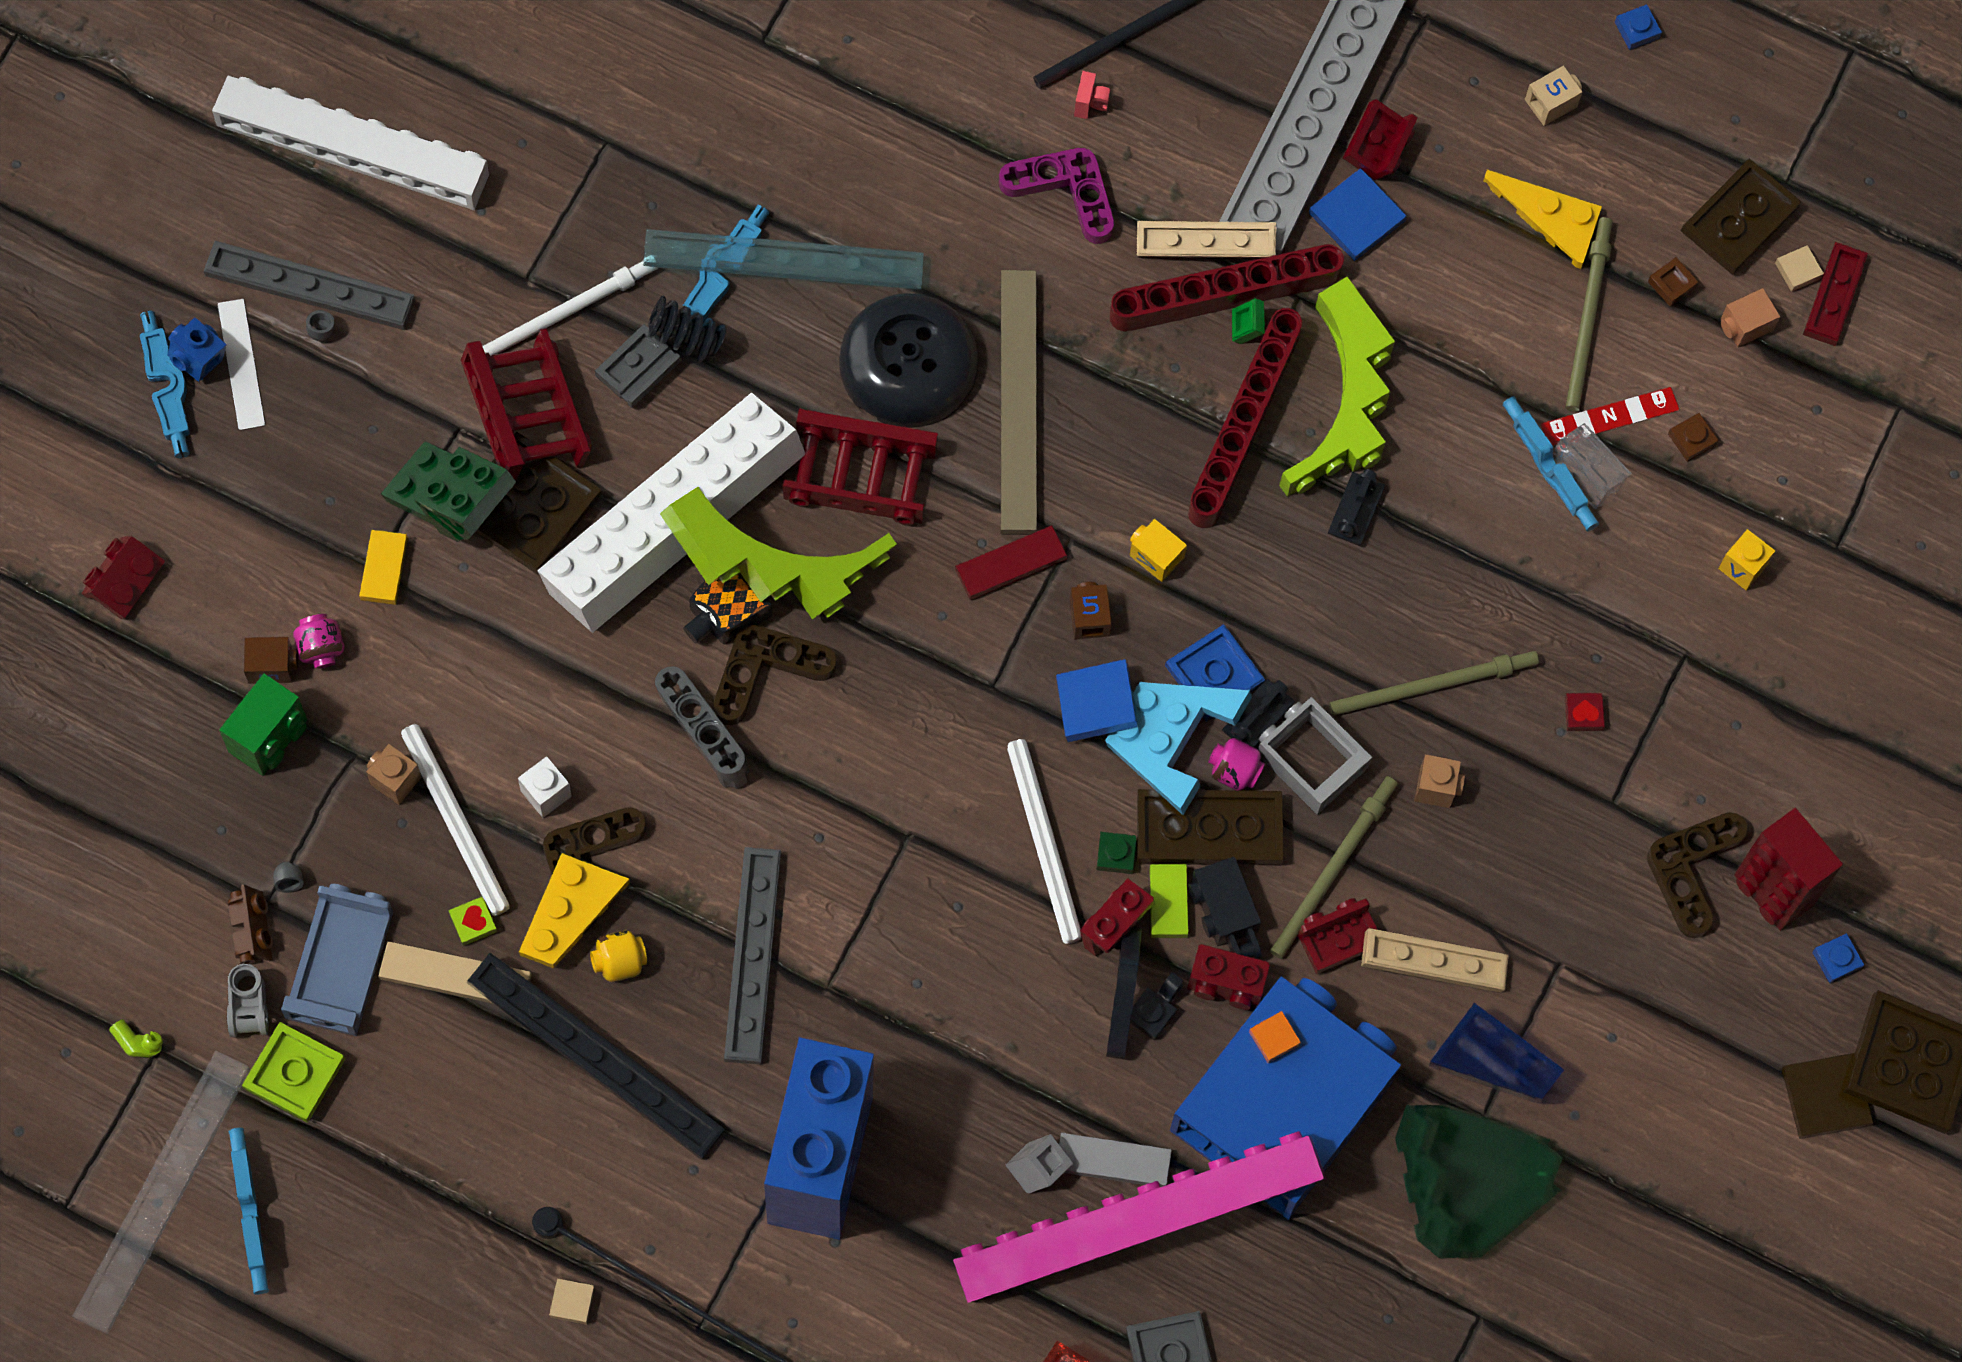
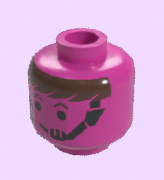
M317 614L299 620L300 626L295 628L293 632L299 660L307 664L313 663L315 669L335 665L334 658L340 656L344 651V643L338 622L328 618L327 614Z
M1236 738L1229 739L1224 746L1217 743L1208 760V763L1214 765L1212 768V778L1235 791H1242L1246 787L1252 788L1264 767V763L1260 761V751Z

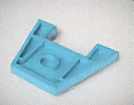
M1139 682L1133 692L1138 727L1109 733L1105 741L1107 746L1184 815L1197 793L1200 783L1198 779L1172 769L1204 713L1235 726L1250 702L1252 695L1250 690Z

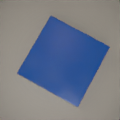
M1361 168L1309 209V214L1354 261L1403 224L1407 218L1403 211Z
M1224 624L1165 663V667L1179 685L1250 690L1251 693L1265 682L1264 677ZM1205 713L1202 716L1206 722L1213 718Z
M1126 659L1056 675L1065 737L1068 742L1138 727L1129 667Z

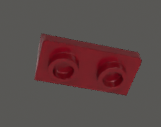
M1377 99L1369 102L1343 159L1356 168H1361L1374 180L1388 174L1392 175L1402 162L1400 155L1403 148L1412 140L1415 134L1413 127L1418 117L1412 113L1402 117Z
M132 535L121 537L120 539L115 538L104 551V555L107 558L99 568L95 566L85 577L83 583L86 587L81 593L86 598L95 599L120 619H124L165 562V560Z
M1127 878L1118 889L1112 892L1103 906L1080 929L1085 949L1095 957L1101 950L1106 953L1111 952L1154 905V898Z
M1356 898L1346 900L1336 907L1337 911L1325 916L1323 912H1319L1307 917L1303 921L1304 925L1301 926L1298 937L1316 974L1363 955L1365 931L1368 928L1378 930L1368 911L1370 904L1367 898L1358 902Z
M1200 944L1187 989L1194 991L1193 994L1202 999L1214 1000L1217 997L1228 1000L1231 1006L1238 1009L1249 1010L1251 1007L1257 1008L1262 997L1270 964L1266 961Z

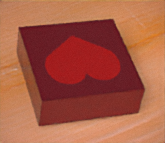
M1566 693L1567 731H1603L1602 693Z

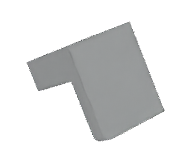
M1050 1134L1027 1143L1005 1165L1025 1192L1032 1193L1053 1184L1073 1162Z

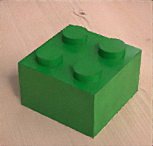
M264 673L219 731L228 753L264 776L269 768L273 770L279 765L285 754L283 750L291 740L297 741L304 733L307 726L305 723L307 718L299 697Z

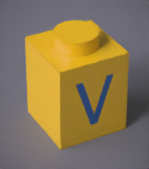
M1156 519L1147 527L1141 525L1130 538L1132 542L1130 557L1161 582L1185 558L1187 544Z
M1747 529L1726 553L1718 569L1743 589L1747 590L1768 566L1775 550Z

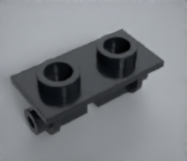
M1365 469L1361 474L1352 472L1327 534L1361 546L1385 487V484L1377 481V474L1374 471Z
M1267 679L1252 695L1237 724L1234 726L1227 723L1222 731L1231 739L1236 738L1255 747L1260 742L1258 739L1263 732L1271 725H1275L1294 704L1295 700L1286 694L1288 687L1280 680L1272 683Z

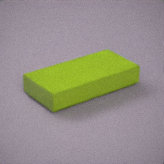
M1150 864V895L1154 898L1155 902L1150 908L1151 938H1187L1186 864Z

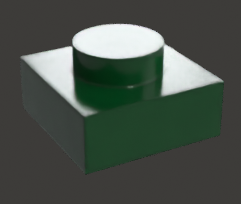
M1100 832L1096 870L1132 874L1136 836Z

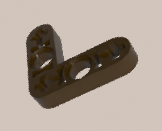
M757 625L745 626L737 633L714 699V713L724 725L732 726L741 722L746 715L762 665L815 681H824L832 677L836 671L835 653L825 645ZM752 636H756L758 644L768 647V640H772L770 656L765 655V647L754 645L752 650L746 649V642L743 640L749 641ZM782 645H790L796 650V655L790 661H782L776 656L777 649ZM802 650L807 651V659L817 661L820 656L826 657V664L829 666L823 665L821 670H816L814 662L804 659V666H800ZM737 667H745L751 672V677L745 683H736L731 678L732 671ZM732 690L737 693L735 705L739 710H732L730 715L724 713V707L721 704L728 705Z
M632 807L622 808L549 832L544 838L543 850L551 876L555 869L554 865H557L560 858L557 850L550 851V849L555 847L554 841L561 840L563 844H570L565 847L566 855L582 861V859L641 840L646 831L643 814L638 809ZM630 818L633 823L639 822L635 825L633 833H628L626 828L615 831L617 838L611 840L608 823L613 822V828L617 829L624 826V819ZM591 828H599L605 833L604 840L598 845L588 844L584 839L585 833ZM597 917V918L594 920V922L586 929V931H588V930H590V929H592V928L594 927V925H595L596 922H597L598 917Z
M1724 813L1656 840L1648 851L1647 861L1673 918L1682 934L1689 938H1701L1707 933L1713 922L1712 912L1689 865L1740 845L1747 834L1748 827L1744 818L1737 813ZM1725 823L1729 827H1737L1738 830L1734 838H1732L1730 833H1726L1718 837L1716 840L1718 845H1715L1714 835L1723 830ZM1695 834L1704 837L1707 848L1701 852L1692 850L1687 842L1688 837ZM1678 845L1680 846L1681 851L1673 854L1669 863L1665 859H1657L1656 856L1659 854L1660 848L1665 853L1676 850ZM1677 879L1685 881L1689 885V894L1684 897L1676 896L1670 889V883ZM1693 899L1696 901L1690 907L1693 915L1703 918L1700 928H1697L1695 924L1689 925L1687 923L1691 914L1686 904ZM1686 905L1683 909L1679 908V906Z

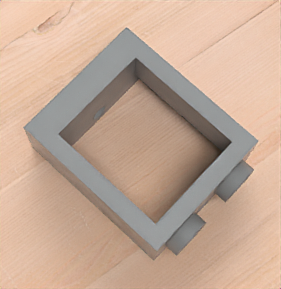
M1311 697L1303 705L1300 702L1295 703L1284 715L1286 720L1280 726L1271 725L1258 739L1261 742L1258 750L1261 753V759L1318 815L1369 768L1372 757ZM1307 721L1347 759L1339 769L1315 790L1275 751Z

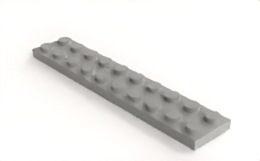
M1407 0L1329 1L1219 222H1276V255L1282 254Z

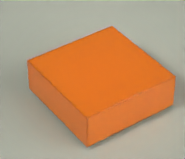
M1282 1011L1249 1030L1250 1035L1267 1063L1299 1047L1301 1044Z

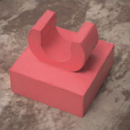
M1082 71L1074 117L1088 119L1090 106L1096 110L1107 111L1110 89L1103 86H1095V73Z

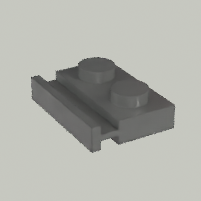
M645 324L595 370V376L619 398H623L631 408L681 362L680 355L678 353L675 354L666 343L661 344V338L656 334L653 338L648 337L649 328Z

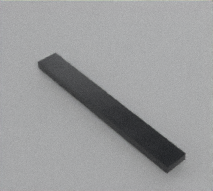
M492 953L487 955L467 980L468 985L700 1160L705 1157L723 1134L724 1128Z

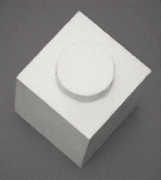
M545 757L518 777L521 792L542 818L572 797L568 781L548 757Z

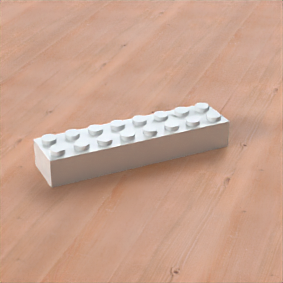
M751 392L537 570L549 595L592 633L687 554L660 513L671 503L699 487L712 506L728 520L806 454L796 429Z

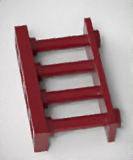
M547 328L540 329L533 348L490 355L484 352L481 341L467 343L461 357V363L496 463L507 469L514 480H517L526 461L571 453L576 468L584 466L592 450L590 436L587 432H583L558 362L559 351L557 344L554 340L551 341ZM538 361L544 376L541 379L501 386L499 383H495L492 372L493 369ZM549 392L555 409L512 417L510 414H506L503 401ZM560 422L566 438L565 440L522 448L521 445L516 443L514 431Z
M804 409L798 410L796 431L798 435L805 439L803 448L806 454L800 460L796 482L784 480L783 499L789 500L790 503L797 506L814 504L893 518L895 522L904 525H912L914 522L922 524L924 504L914 502L922 462L927 458L935 459L938 433ZM822 440L834 441L839 444L831 488L810 484L818 443ZM857 446L868 447L874 451L866 494L845 490L853 448ZM892 452L903 453L909 457L901 500L880 497L887 457Z

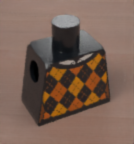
M738 573L725 583L717 579L708 585L704 580L689 599L690 610L696 617L685 625L683 629L687 636L696 644L709 633H712L722 644H727L736 638L737 633L743 627L759 625L772 616V604L768 599L760 602L741 573Z

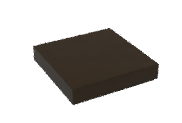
M1855 1053L1784 1065L1781 1068L1799 1139L1868 1127L1873 1124L1868 1102L1843 1092Z

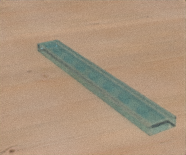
M646 229L643 266L921 289L924 253Z

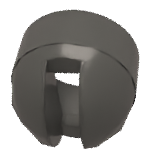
M323 310L310 313L306 319V331L309 337L319 342L328 340L334 332L333 316Z
M285 861L278 864L275 868L273 880L277 891L288 893L303 887V874L297 864Z

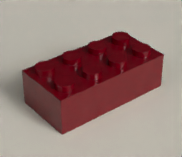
M1795 807L1761 832L1734 876L1737 878L1736 883L1742 893L1747 897L1752 896L1760 906L1759 910L1763 918L1770 925L1775 924L1781 931L1815 905L1841 869L1843 863Z

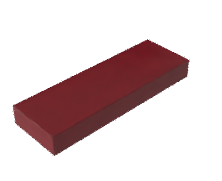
M1838 242L1834 243L1803 332L1804 336L1836 346L1868 255L1867 252Z
M1051 525L956 565L955 571L969 600H973L1067 560V554Z

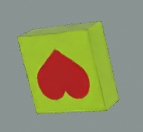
M483 896L448 910L463 946L497 932Z

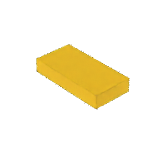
M371 530L359 595L360 600L396 605L408 541L407 534Z

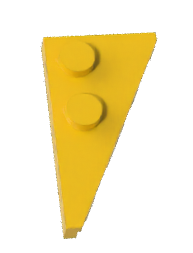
M1487 170L1483 181L1489 185L1490 190L1499 198L1503 196L1517 209L1516 213L1535 231L1542 233L1546 241L1553 247L1558 246L1572 259L1571 264L1581 269L1602 206Z

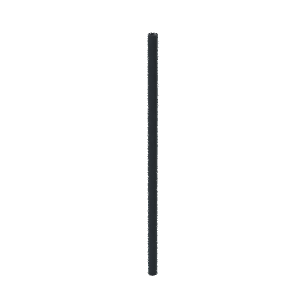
M1171 0L1033 76L1034 83L1039 89L1199 0Z

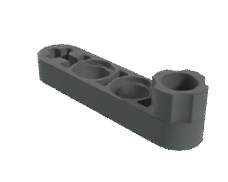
M675 666L662 669L655 678V686L662 701L715 771L720 784L724 787H734L736 789L743 787L747 783V775L750 770L742 749L685 672ZM672 680L678 684L682 693L679 698H677L676 693L671 687H667V681ZM695 703L701 707V711L696 717L686 718L682 715L683 708L688 704ZM708 730H717L720 732V738L716 743L705 744L701 741L702 734ZM725 749L726 754L721 756L720 753ZM731 765H737L732 769L729 767Z

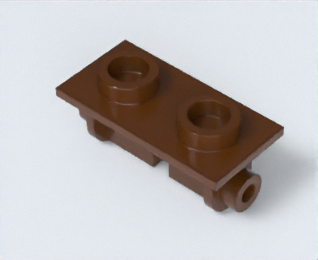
M243 884L241 885V890L230 893L231 899L227 901L231 926L238 927L244 925V930L232 933L235 957L240 959V964H252L255 962L254 957L269 962L273 961L271 952L273 938L268 930L266 918L268 911L267 900L263 895V891Z

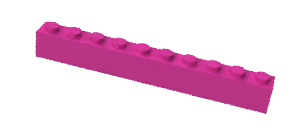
M1301 1131L1279 1138L1280 1146L1267 1150L1264 1143L1244 1150L1246 1158L1231 1162L1230 1157L1226 1156L1209 1162L1210 1170L1196 1175L1194 1168L1172 1175L1174 1183L1160 1187L1158 1181L1137 1188L1139 1195L1126 1200L1123 1193L1101 1200L1103 1208L1089 1212L1088 1206L1069 1211L1066 1213L1068 1217L1066 1221L1054 1224L1053 1219L1049 1218L1032 1224L1033 1232L1019 1237L1017 1230L995 1237L997 1245L984 1249L981 1242L961 1249L963 1257L953 1261L967 1302L970 1303L1324 1180L1326 1176L1312 1136L1302 1137Z

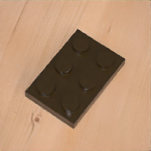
M1749 158L1682 226L1681 232L1733 275L1800 207L1802 201Z

